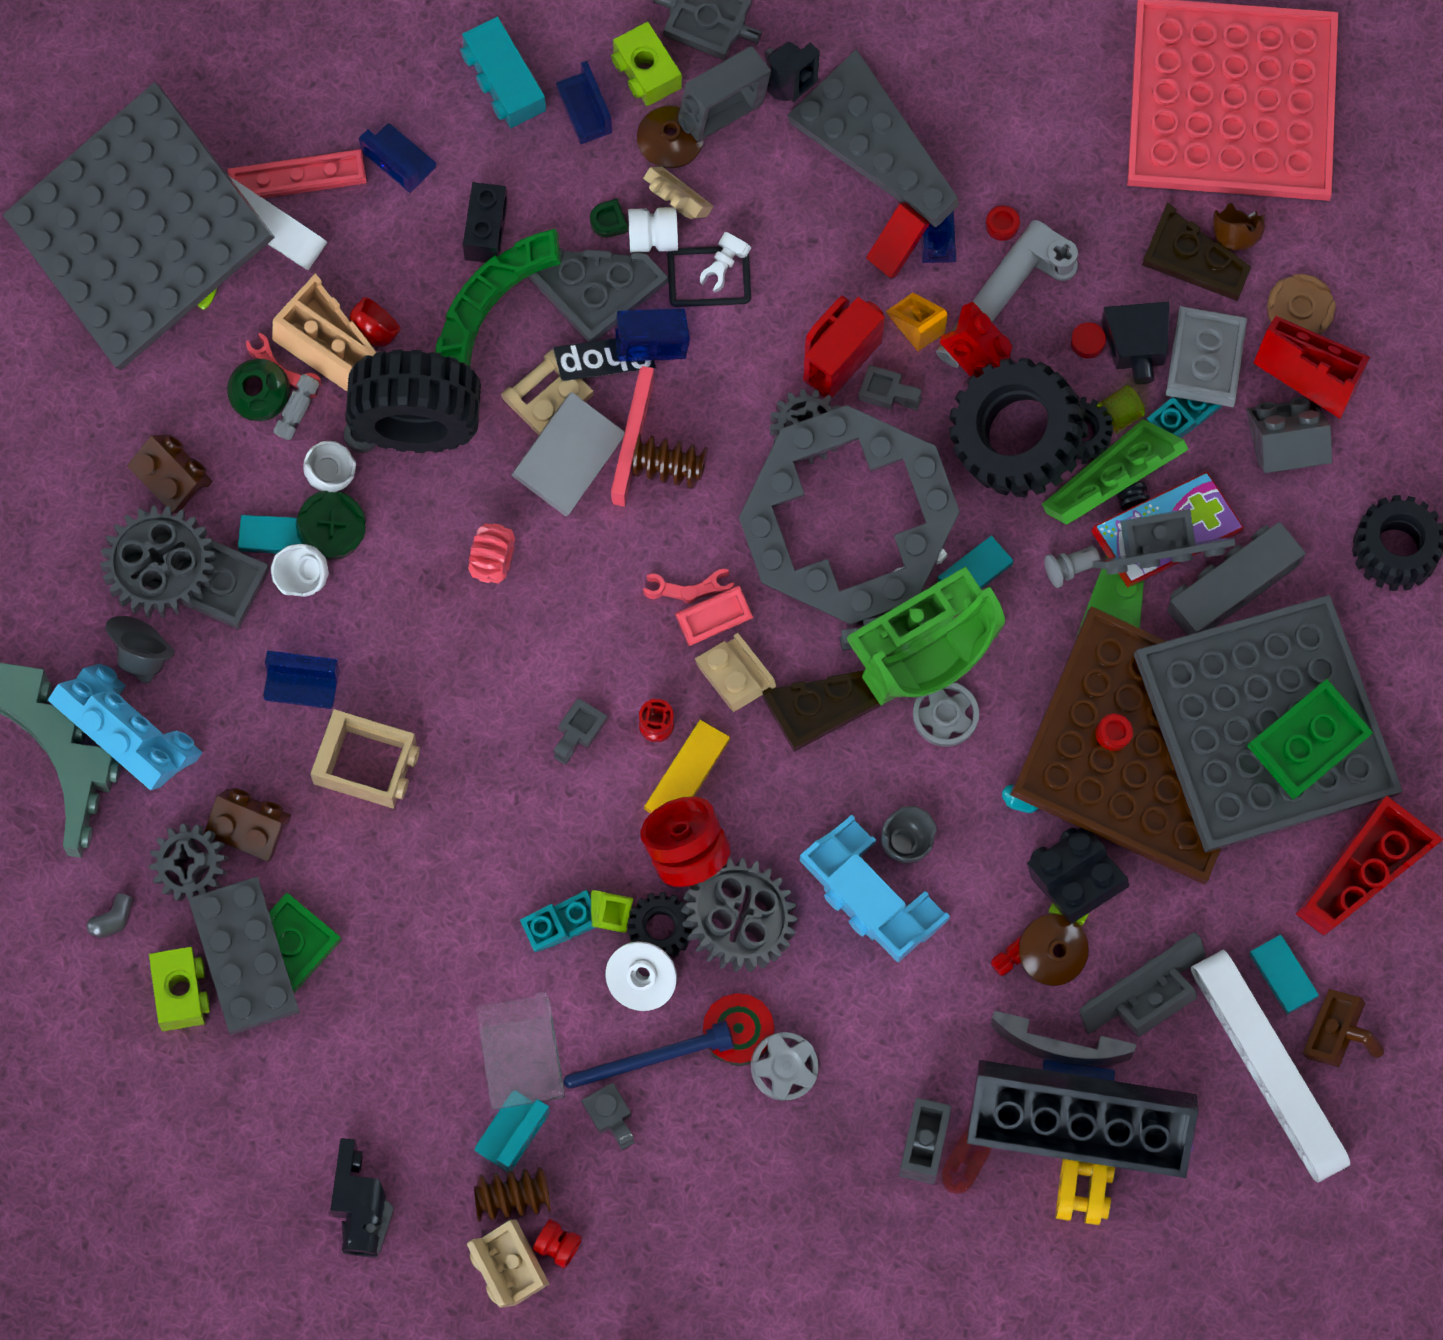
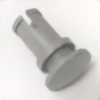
M1090 545L1088 548L1069 555L1061 553L1057 555V559L1051 554L1046 555L1044 565L1047 576L1053 586L1060 588L1063 586V579L1066 581L1071 580L1075 574L1094 568L1093 561L1101 559L1097 549Z

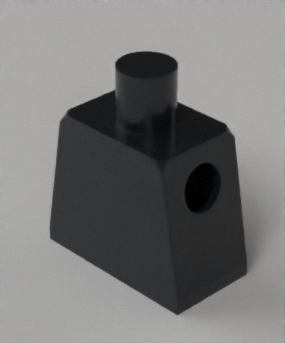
M1169 301L1104 307L1101 322L1116 369L1132 368L1135 384L1142 385L1153 382V366H1162L1165 363L1168 349Z

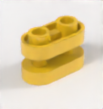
M1062 1159L1055 1219L1070 1221L1073 1210L1085 1212L1084 1223L1100 1225L1101 1218L1108 1219L1111 1197H1105L1106 1183H1113L1115 1167ZM1078 1175L1090 1176L1087 1197L1075 1196Z

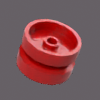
M681 797L666 802L656 808L645 819L640 829L641 841L652 858V864L657 875L665 884L674 887L691 886L704 882L723 868L731 854L730 842L724 830L720 827L719 818L713 806L706 799L700 797Z

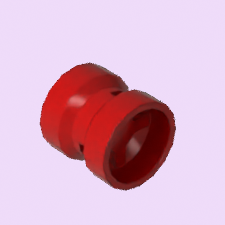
M651 699L641 706L639 711V730L643 737L652 742H662L671 736L674 730V711L666 701Z
M549 1219L540 1232L532 1251L541 1256L548 1255L552 1257L556 1265L565 1269L577 1252L583 1237L575 1232L568 1233L562 1230L561 1224Z

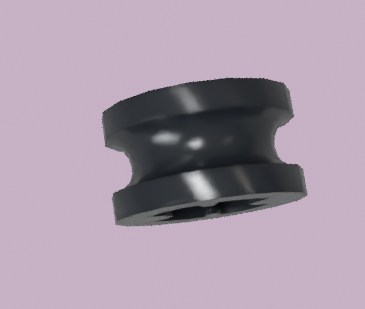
M1134 483L1117 493V497L1122 499L1120 503L1122 511H1126L1150 499L1149 495H1145L1147 491L1146 483Z

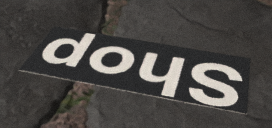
M647 334L553 347L561 381L638 371L642 366L656 368Z

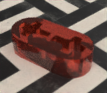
M968 1130L961 1136L941 1175L944 1188L953 1194H963L972 1187L992 1150V1147L982 1146L986 1149L984 1152L977 1150L972 1159L966 1157L970 1145L966 1142ZM962 1163L968 1165L964 1173V1177L968 1181L966 1183L960 1181L957 1185L952 1184V1176L948 1172L950 1170L957 1172Z

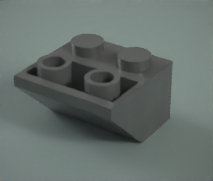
M1296 397L1290 402L1278 404L1263 402L1256 407L1246 408L1256 459L1264 473L1332 463L1331 425L1319 406L1306 397Z

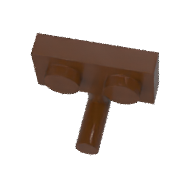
M1329 989L1303 1050V1055L1307 1059L1339 1068L1349 1042L1352 1040L1362 1043L1373 1057H1381L1384 1054V1047L1370 1030L1356 1027L1366 1004L1364 1000L1358 996Z

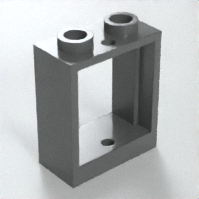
M752 46L686 83L678 119L682 129L688 134L691 133L697 142L763 105L771 69Z

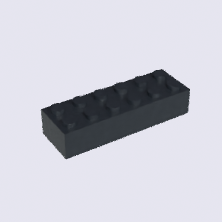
M979 1060L968 1123L967 1144L1186 1178L1198 1115L1197 1094Z

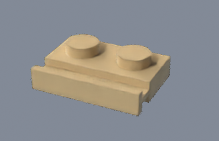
M739 633L735 634L734 639L728 643L723 641L695 658L698 668L732 712L762 696V691L771 687L773 689L776 687L773 676Z

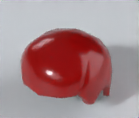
M363 297L350 312L349 321H353L373 347L389 345L401 330L396 320L385 309L368 297Z

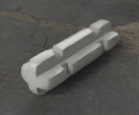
M306 374L301 375L296 385L298 387L297 391L293 390L281 414L284 416L282 421L278 420L274 428V433L285 440L292 439L296 428H294L296 423L300 424L312 400L309 398L310 395H314L319 386V382Z

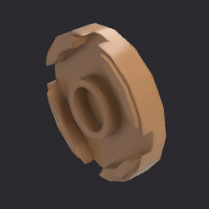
M1295 274L1292 277L1283 278L1276 283L1268 297L1266 309L1269 321L1272 322L1276 315L1321 335L1327 330L1334 318L1336 304L1330 293L1331 290L1326 283L1315 276Z

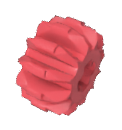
M485 523L477 530L469 557L468 569L472 578L489 584L491 582L499 584L506 578L515 549V536L512 529L504 528L503 525L495 523L493 525Z

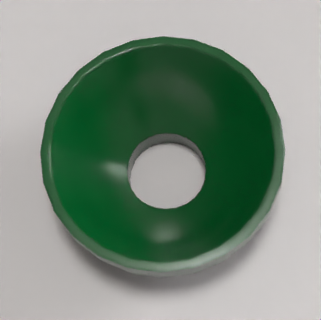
M250 359L240 364L232 372L228 380L227 394L230 404L242 417L251 421H267L277 416L285 408L290 396V382L284 370L276 363L266 359ZM251 377H260L263 382L262 391L255 396L247 395L245 392L246 381Z

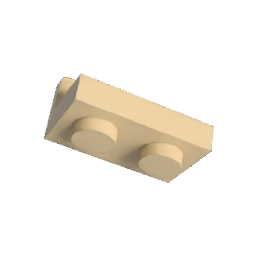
M509 1220L486 1236L467 1242L471 1252L470 1260L474 1267L483 1275L487 1283L486 1290L490 1299L500 1308L515 1306L549 1285L517 1220Z

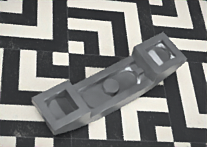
M994 1011L990 1024L999 1035L1019 1049L1044 1060L1071 1066L1096 1067L1121 1063L1132 1059L1136 1048L1134 1043L1100 1036L1097 1048L1093 1049L1027 1033L1028 1018Z

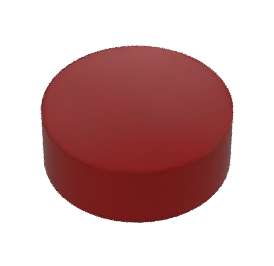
M1001 205L994 207L987 214L986 231L996 240H1009L1017 234L1020 218L1018 213L1009 206Z
M1091 322L1078 325L1071 337L1073 351L1078 356L1086 359L1095 358L1100 355L1106 343L1104 330L1099 325Z
M1108 714L1096 727V739L1107 750H1121L1132 739V724L1121 714Z

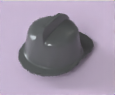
M116 616L106 622L105 630L117 645L118 666L122 670L134 675L141 682L150 683L153 676L162 670L166 659L174 656L175 650L166 643L151 625L130 616Z

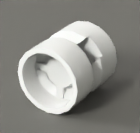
M674 207L657 208L654 214H650L647 208L628 209L630 253L649 252L652 246H656L659 252L678 251L677 213Z

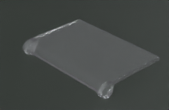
M540 992L531 998L476 1006L491 1109L532 1104L536 1099L544 1102L564 1098L565 1092L549 993Z

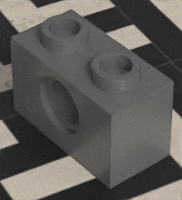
M916 1098L898 1177L932 1185L935 1184L951 1105Z

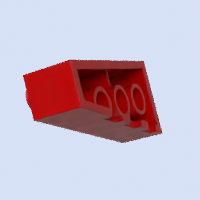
M1385 796L1374 805L1295 914L1324 936L1443 841V838L1391 798Z

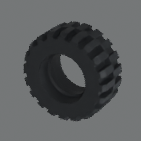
M402 349L392 350V352L387 353L385 351L376 352L374 356L367 355L363 357L350 370L345 420L354 435L362 437L363 441L369 444L375 443L381 448H393L400 452L415 451V453H425V451H433L435 453L442 452L444 449H456L459 445L468 443L478 430L481 393L480 379L475 371L471 370L470 366L466 363H459L456 358L451 356L444 357L440 353H425L422 350L403 351Z
M1011 358L1000 360L999 367L994 368L991 363L981 368L984 374L978 378L972 375L966 381L969 385L968 389L965 392L959 390L955 397L959 404L958 409L952 408L950 411L949 419L953 422L954 426L949 428V435L955 444L953 450L956 456L986 488L991 487L996 493L1005 496L1012 492L1016 497H1027L1029 490L1038 495L1046 492L1045 485L1051 482L1056 487L1064 481L1060 476L1066 470L1070 473L1073 472L1077 466L1073 460L1076 455L1083 456L1086 447L1082 442V438L1088 436V426L1084 422L1086 413L1079 401L1078 395L1064 377L1058 372H1054L1049 365L1042 362L1034 364L1029 358H1020L1018 363H1014ZM1034 400L1040 402L1048 413L1047 428L1041 440L1032 449L1022 454L1007 456L997 453L992 448L989 439L990 428L997 414L1007 405L1016 401Z

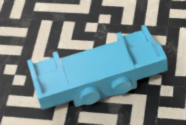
M100 663L85 667L76 679L59 683L48 698V701L150 790L162 787L176 773L194 764L203 753L194 745L193 739L187 734L178 730L163 734L120 696L126 685L117 678L116 672L106 665Z
M850 815L838 827L807 848L800 855V862L824 886L826 901L835 910L839 911L842 909L851 918L848 921L851 927L860 936L863 937L866 934L872 941L875 939L899 963L921 942L924 943L950 919V915L947 912L944 913L930 899L926 891L905 907V902L861 858L865 852L876 844V839L873 836L870 837L855 821V817Z

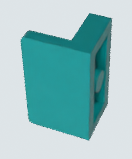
M513 1091L475 1146V1152L507 1173L512 1171L550 1115L549 1106L538 1099L533 1102L519 1092Z

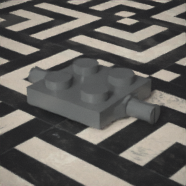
M653 0V3L670 9V17L663 29V36L724 61L732 44L739 37L758 44L761 39V30L745 25V18L752 6V0Z

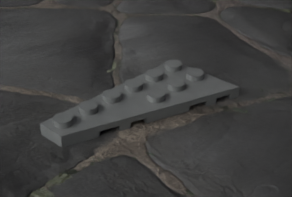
M857 50L847 57L787 115L789 122L794 127L901 203H907L934 227H937L959 206L958 197Z

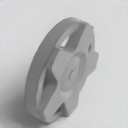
M952 683L944 688L959 692V694L953 697H949L942 689L928 695L930 702L928 707L919 709L921 702L926 696L917 697L914 703L913 722L915 728L926 741L933 745L941 747L959 745L969 739L977 727L979 720L977 701L968 689L957 683ZM970 705L973 710V721L965 715V711ZM923 726L932 727V735ZM953 732L962 734L957 738L949 739Z
M780 1032L763 1039L753 1052L751 1058L752 1078L758 1089L772 1099L780 1101L797 1099L806 1094L817 1079V1055L812 1045L797 1034ZM783 1039H790L798 1044L788 1047ZM767 1045L769 1056L759 1060L762 1050ZM808 1057L810 1058L811 1071L805 1066V1061ZM761 1077L771 1079L772 1090L763 1083ZM793 1084L803 1087L796 1093L788 1094Z

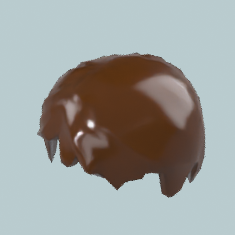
M1232 203L1227 204L1221 213L1215 210L1213 215V231L1217 241L1233 251L1252 248L1262 239L1266 215L1258 216V212L1254 211L1247 216L1245 212L1236 210Z

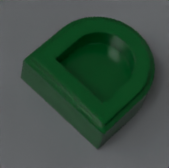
M618 198L600 203L591 211V229L600 237L609 238L628 232V226Z

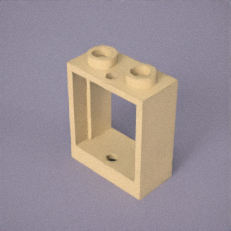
M334 709L311 771L313 784L394 809L397 799L403 800L406 794L409 780L405 779L408 767H415L419 757L420 747L416 746L415 734ZM347 732L402 748L387 792L332 775Z

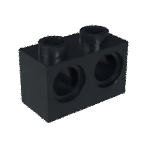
M472 182L463 239L464 259L466 261L486 263L494 255L496 257L500 255L508 204L506 186Z

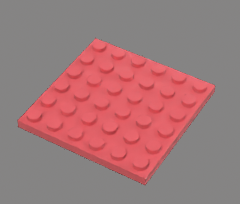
M1137 0L1127 186L1330 201L1332 196L1338 12L1182 0Z

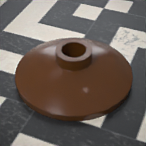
M665 106L657 108L648 113L638 127L637 144L639 150L649 162L656 166L664 168L685 166L699 155L703 147L704 139L697 142L691 133L688 134L682 129L678 119L680 107ZM669 128L676 130V134L668 136L664 132Z
M1047 914L1033 920L1025 928L1019 942V958L1024 970L1033 980L1044 985L1059 986L1069 983L1082 972L1088 959L1089 947L1083 929L1077 922L1070 924L1064 915ZM1056 944H1060L1063 948V952L1059 957L1053 954V948Z

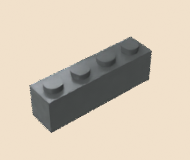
M1278 522L1271 528L1265 525L1251 537L1253 541L1244 548L1241 545L1234 547L1225 555L1224 559L1226 561L1217 567L1213 564L1208 566L1197 576V582L1190 587L1184 584L1170 595L1171 600L1167 612L1186 635L1215 628L1302 564L1306 552L1281 522Z

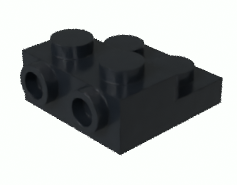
M1076 828L1067 829L1061 835L1060 842L1049 849L1047 847L1036 849L1032 853L1030 861L1027 862L1031 879L1070 924L1076 922L1130 886L1127 876L1107 855L1106 847L1092 832L1082 828L1078 830Z

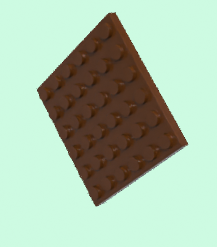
M1091 606L1010 795L1201 884H1206L1221 848L1206 853L1204 851L1134 657V653L1138 649L1163 643L1166 640ZM1117 713L1125 716L1133 727L1131 741L1118 751H1110L1103 748L1096 739V727L1108 714Z

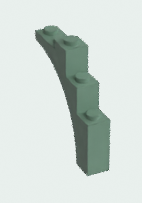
M0 663V714L11 719L28 732L52 761L57 770L64 794L66 823L63 848L67 856L82 858L83 849L89 848L92 840L93 829L88 827L91 814H97L99 808L100 794L96 793V791L110 793L112 782L117 783L119 780L121 764L102 747L77 744L78 742L83 743L86 733L54 705L43 704V702L49 703L48 698L52 693V682H48L44 669Z

